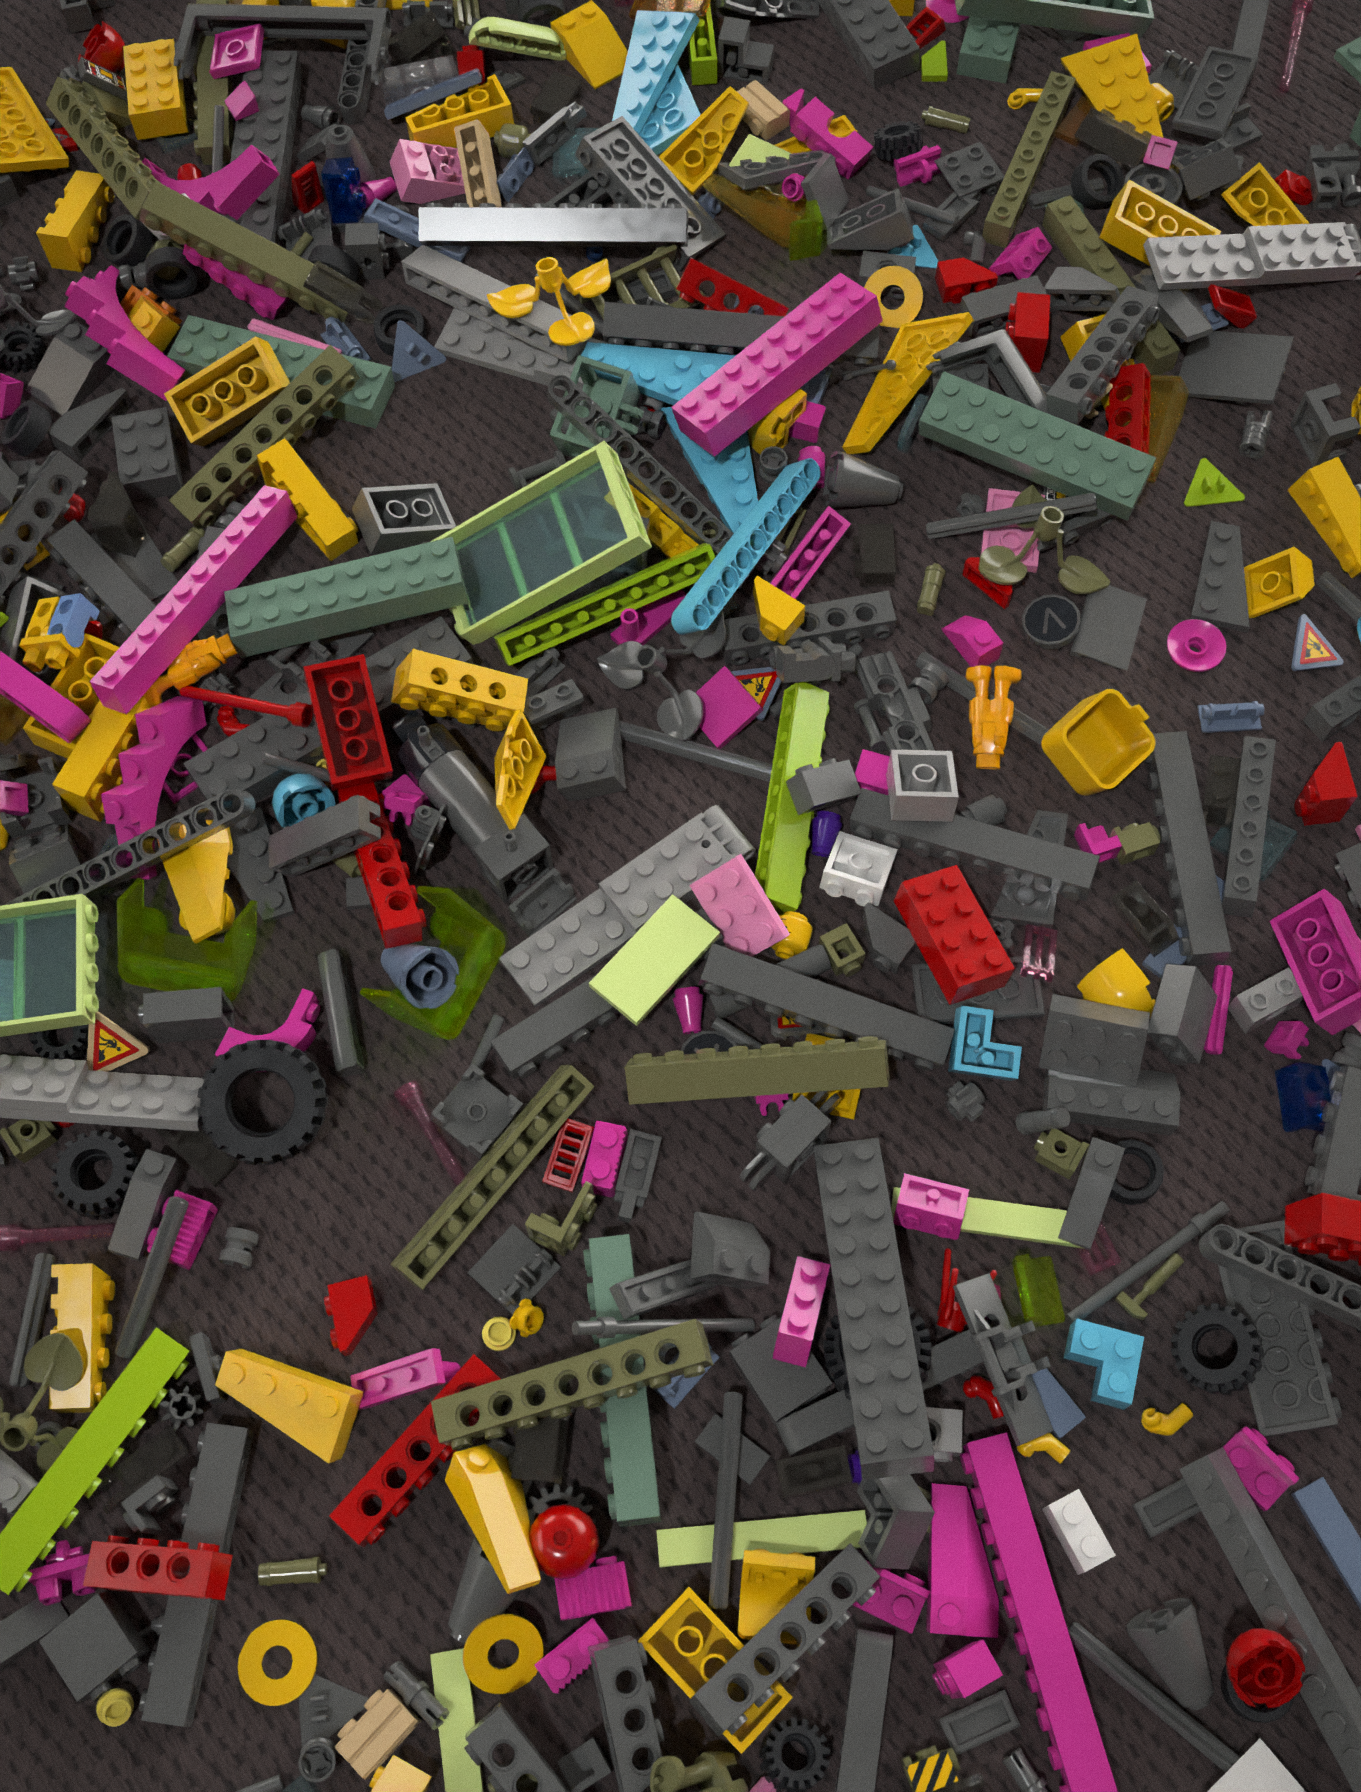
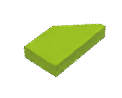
M940 41L921 57L922 82L947 81L945 41Z

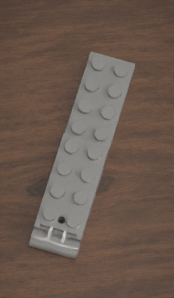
M1345 222L1248 226L1243 234L1147 238L1143 244L1159 290L1208 288L1211 284L1229 287L1340 280L1354 281L1361 279V237L1355 224H1346Z
M455 307L434 346L445 356L547 386L551 379L557 375H565L570 378L578 355L581 356L583 352L582 350L573 359L566 362ZM593 338L588 339L589 342L608 344L607 342L596 340ZM579 377L577 385L582 389L584 383L581 377ZM558 385L554 387L564 391L566 390L564 386ZM640 394L637 405L645 406L649 411L654 412L656 410L661 411L665 402Z
M714 805L704 813L701 812L604 879L599 883L598 890L508 951L499 960L536 1008L621 949L672 894L685 904L695 897L694 892L689 886L690 884L740 854L747 861L755 854L756 849L719 805Z
M2 1054L0 1055V1118L199 1131L203 1120L202 1117H198L197 1107H200V1098L197 1096L199 1088L203 1086L204 1079L198 1077L88 1070L87 1061L55 1058L53 1060L41 1057Z

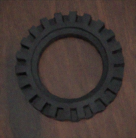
M909 1306L920 1378L925 1383L928 1378V1369H931L930 1334L928 1329H925V1322L921 1316L916 1318L915 1310ZM835 1314L831 1319L832 1327L827 1326L825 1332V1362L828 1375L831 1380H834L836 1389L839 1392L844 1390L845 1397L850 1400L838 1316Z

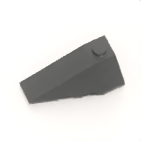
M716 0L717 8L738 15L800 19L819 17V3L817 0Z
M1151 268L1144 269L1140 274L1130 277L1136 288L1158 294L1157 307L1160 308L1158 319L1164 328L1186 342L1213 333V328L1192 291L1189 289L1159 290Z

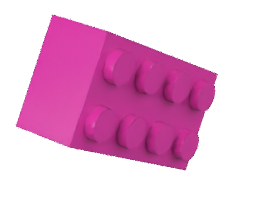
M1323 889L1270 920V923L1314 1022L1331 1035H1334L1361 1020V942L1342 903L1326 889Z

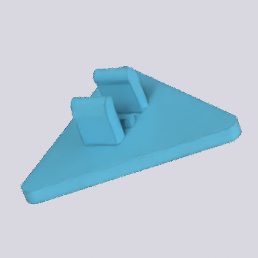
M918 225L912 226L913 240H910L907 245L901 248H892L887 253L916 257V267L936 269L937 262H939Z

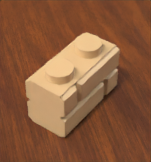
M754 80L746 88L743 87L737 91L749 102V106L741 120L750 126L754 135H760L767 141L789 126L790 110L758 81Z
M380 1689L377 1690L364 1704L368 1711L358 1721L352 1718L337 1734L341 1740L336 1744L335 1749L364 1780L371 1778L378 1767L390 1757L421 1722V1719L403 1704V1700L392 1689H387L384 1693Z

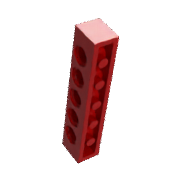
M374 782L338 789L339 804L352 796L359 795L380 805V817L371 820L370 823L381 828V839L353 852L385 949L422 941V928L427 926L423 909H417L415 903H418L417 891L415 886L409 885L407 881L410 879L409 868L406 861L401 862L399 856H402L401 845L398 838L393 839L391 833H394L393 822L390 821L389 815L385 816L384 814L386 809L384 808L385 799L383 794H377Z
M473 1354L433 1400L491 1383L501 1378ZM431 1402L329 1515L362 1547H365L367 1543L374 1545L386 1532V1528L383 1525L392 1515L396 1518L399 1517L410 1505L411 1501L408 1497L416 1488L422 1490L430 1483L435 1476L432 1472L435 1466L441 1460L444 1463L448 1462L453 1457L454 1452H457V1450H452V1446L439 1443ZM478 1408L474 1409L469 1415L468 1421L470 1426L475 1425L479 1420L480 1413ZM422 1443L429 1444L431 1448L429 1457L424 1461H416L414 1458L415 1448ZM404 1470L407 1476L405 1484L397 1489L392 1488L390 1485L391 1475L395 1471ZM379 1497L382 1501L380 1512L375 1516H368L366 1513L367 1502L371 1498Z

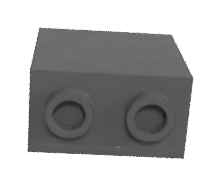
M112 1592L94 1595L39 1641L77 1702L91 1699L93 1702L98 1701L105 1692L112 1689V1682L120 1676L124 1678L134 1672L142 1664L140 1659L150 1652Z

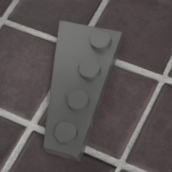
M823 150L789 154V159L769 156L766 157V162L764 163L752 162L751 159L740 160V166L730 167L728 162L718 163L720 175L740 186L742 190L755 191L759 186L779 185L780 181H784L786 177L793 173L802 176L808 175L821 157L828 153Z
M1211 521L1190 619L1203 620L1215 626L1248 633L1250 624L1240 526Z
M261 806L257 807L249 817L229 827L233 851L232 855H228L227 865L266 924L295 913L283 874L269 869L270 832Z
M1037 810L1027 835L1064 846L1068 814ZM1007 881L1003 886L990 918L1000 922L1009 920L1013 924L1052 929L1057 893L1052 891L1042 892L1034 889L1029 884Z

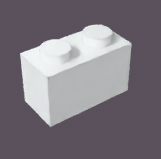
M1079 1489L1042 1509L1078 1575L1116 1556Z

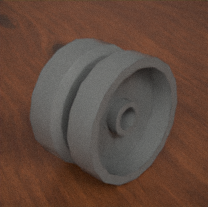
M1140 164L1132 168L1126 175L1124 185L1128 180H1131L1176 206L1179 204L1183 184L1180 176L1173 169L1169 168V170L1147 164Z

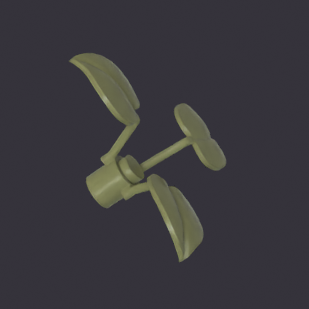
M1031 485L1018 495L1012 507L1047 500L1040 495L1034 485ZM1054 506L1044 507L1037 521L1016 524L1025 529L1034 528L1033 535L1017 556L1009 548L996 545L985 549L979 558L978 570L985 578L997 584L1013 585L1022 581L1027 574V567L1020 560L1026 555L1036 538L1041 541H1050L1056 537L1058 566L1062 568L1058 573V580L1063 587L1075 594H1090L1110 585L1106 575L1087 559L1071 555L1066 558L1065 562L1063 561L1062 536L1064 531L1060 529V526L1064 519V514Z
M54 1333L43 1337L26 1355L24 1362L26 1377L33 1382L42 1383L24 1413L17 1414L10 1420V1413L3 1412L4 1402L0 1397L1 1444L7 1450L20 1451L28 1443L31 1446H35L37 1442L46 1441L37 1452V1465L44 1475L79 1430L73 1427H65L55 1437L50 1433L36 1436L38 1424L32 1416V1412L46 1392L48 1385L54 1390L65 1391L75 1386L82 1376V1356L70 1337L64 1333Z

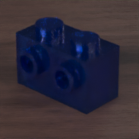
M353 157L327 159L321 172V178L333 224L359 222L363 209H366V196L364 192H361L359 186L361 181L359 168L355 167Z

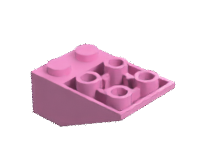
M399 139L390 160V166L401 201L422 204L465 194L458 148Z

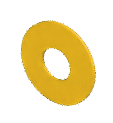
M883 267L874 272L864 286L865 289L877 296L883 320L880 326L900 328L902 324L913 321L921 309L923 302L922 286L918 278L904 267ZM890 285L899 286L905 296L901 307L894 310L885 308L880 298L884 288Z
M514 1614L495 1615L482 1621L470 1633L463 1649V1665L468 1678L476 1687L492 1694L510 1693L529 1683L538 1672L535 1664L543 1658V1642L538 1630L530 1621ZM501 1639H508L518 1646L519 1655L516 1662L504 1669L493 1667L488 1661L490 1647Z
M273 1620L256 1628L248 1636L238 1658V1675L243 1689L253 1700L268 1706L285 1705L300 1697L311 1684L317 1667V1651L312 1637L302 1626L288 1620ZM284 1646L292 1654V1667L283 1678L271 1679L263 1671V1657L270 1648Z

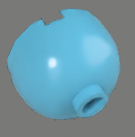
M296 773L288 776L278 784L272 799L275 817L283 828L292 826L306 817L316 815L317 812L320 813L326 810V808L336 805L334 795L328 786L320 778L311 774Z

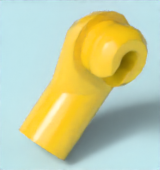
M1019 88L1009 95L1008 105L1012 109H1020L1029 102H1038L1043 89Z

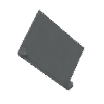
M1110 585L1099 591L1087 594L1080 617L1081 627L1075 635L1070 655L1079 658L1084 656L1108 666L1127 671L1147 599Z

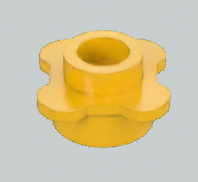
M522 1299L519 1307L510 1318V1328L518 1329L520 1335L525 1338L529 1334H535L543 1324L544 1316L542 1309L538 1306L534 1307L530 1299Z

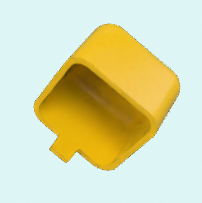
M1106 689L1079 702L1044 734L1041 746L1043 752L1075 792L1083 796H1089L1118 785L1153 752L1155 737L1143 722L1149 716L1139 704L1130 706L1119 691Z

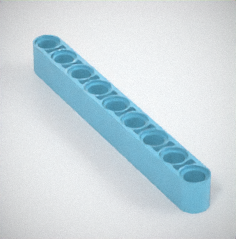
M807 458L789 464L778 475L673 612L671 622L678 634L685 635L705 630L711 625L819 481L820 467L814 459Z

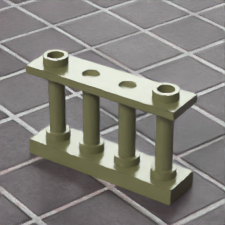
M673 244L667 248L666 246H661L652 255L611 273V285L604 293L616 289L623 303L636 304L625 284L639 278L649 297L665 303L649 275V272L662 267L679 296L681 292L676 287L680 281V276L672 264L677 252L676 245ZM602 294L592 298H584L579 295L581 304L589 300L593 301L604 321L605 300ZM679 297L678 301L670 304V306L703 310L704 303L695 299L693 304Z

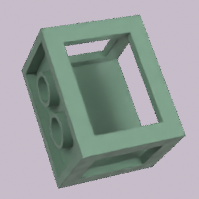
M578 355L570 379L577 384L579 377H581L584 383L582 390L628 434L635 436L638 428L630 423L632 417L642 419L644 411L636 407L641 393L632 372ZM594 369L621 377L622 383L619 384L600 378ZM567 389L565 390L563 397L568 395ZM585 406L575 407L574 411L577 416L581 418L589 416V410ZM558 411L550 437L563 455L575 458L595 446L571 423L566 434H563L561 427L565 417ZM598 426L595 429L597 435L601 438H608L611 435L610 430L606 426ZM619 446L617 448L618 454L620 453L622 446Z

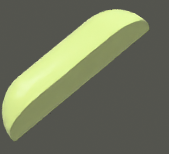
M486 17L475 23L469 33V44L558 61L566 60L564 44L561 43L560 36L549 27L499 17Z

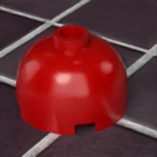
M104 21L102 26L96 24L82 45L86 48L84 56L79 54L78 62L83 57L114 73L116 71L121 72L125 67L123 50L125 42L120 34Z
M567 1504L551 1506L538 1515L530 1528L529 1539L537 1559L538 1568L548 1577L560 1580L576 1578L587 1570L596 1559L599 1547L598 1530L591 1517L579 1507Z
M1256 1628L1241 1633L1231 1643L1226 1656L1228 1677L1238 1697L1249 1706L1256 1707L1254 1703H1266L1268 1708L1278 1707L1289 1702L1301 1690L1303 1684L1300 1679L1302 1671L1305 1673V1665L1294 1645L1276 1631Z

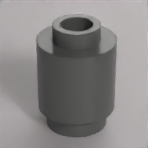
M990 794L966 806L965 810L960 812V816L996 826L1005 821L1007 808L1000 797L996 798L993 794Z

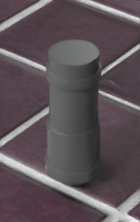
M1054 1107L1043 1111L1020 1112L1016 1117V1127L1023 1135H1030L1049 1129H1061L1067 1127L1070 1123V1114L1064 1107Z

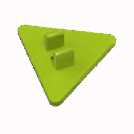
M1202 458L1185 498L1184 505L1191 507L1243 501L1245 495L1206 458Z

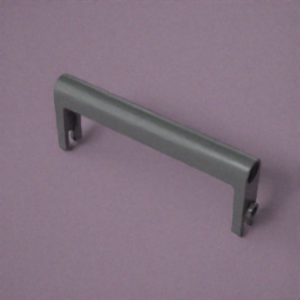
M189 3L179 40L175 42L174 66H179L181 63L179 79H184L191 76L196 54L203 36H215L218 33L261 23L265 30L264 37L371 40L367 67L372 68L371 83L379 85L382 79L384 64H387L389 59L388 44L391 34V13L389 8Z
M1004 329L963 343L955 342L948 348L933 354L934 359L940 360L926 366L935 375L943 371L985 360L1009 398L1047 413L1046 393L1008 332ZM1098 508L1093 511L1082 512L1080 516L1061 524L1060 529L1064 531L1062 543L1065 546L1069 545L1080 536L1092 532L1104 524L1111 523L1117 516ZM1056 537L1050 541L1039 540L1037 542L1038 551H1044L1057 546Z

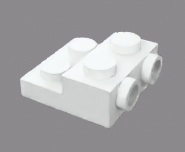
M839 831L824 868L819 888L824 889L832 897L843 895L855 899V902L863 907L867 903L878 907L898 849Z

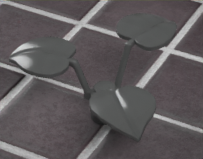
M0 284V316L16 308L27 320L37 327L36 332L38 335L49 336L57 334L70 325L77 317V314L70 310H59L44 315L41 320H35L19 305L22 301L21 296L16 293H5ZM0 339V352L5 345L2 339Z
M720 611L707 629L685 635L680 634V642L688 647L686 649H666L661 647L657 650L650 645L643 646L636 641H627L597 658L604 675L614 685L622 689L629 690L638 687L644 679L643 670L658 678L673 695V698H668L661 703L657 712L658 724L666 734L681 741L688 740L698 730L703 718V703L700 697L692 690H685L678 695L675 688L662 675V672L667 667L666 655H689L693 651L697 657L705 659L717 654L723 647L726 638L723 611Z

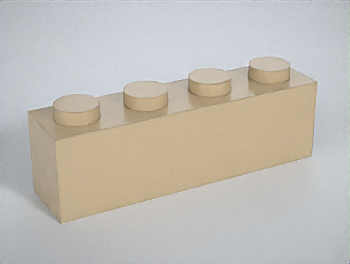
M478 119L454 127L467 204H469V207H479L481 203L495 204V207H502L488 132Z

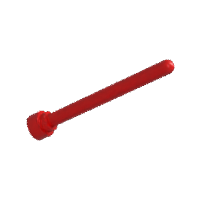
M185 686L179 690L180 695L183 697L285 717L292 725L307 728L310 725L313 717L312 706L307 703L296 702L286 706L193 686Z

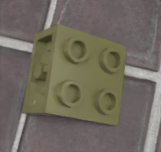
M587 1181L584 1183L561 1227L558 1226L559 1222L555 1218L547 1214L541 1213L539 1217L531 1213L525 1223L529 1239L564 1257L568 1249L574 1251L582 1236L579 1229L583 1221L589 1222L597 1208V1204L594 1203L596 1196L594 1195L592 1183Z

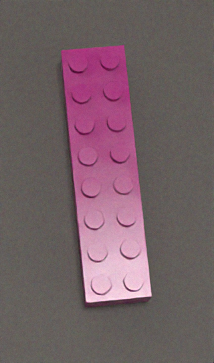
M842 273L836 275L673 405L671 408L680 431L715 457L879 325L883 320L877 296Z

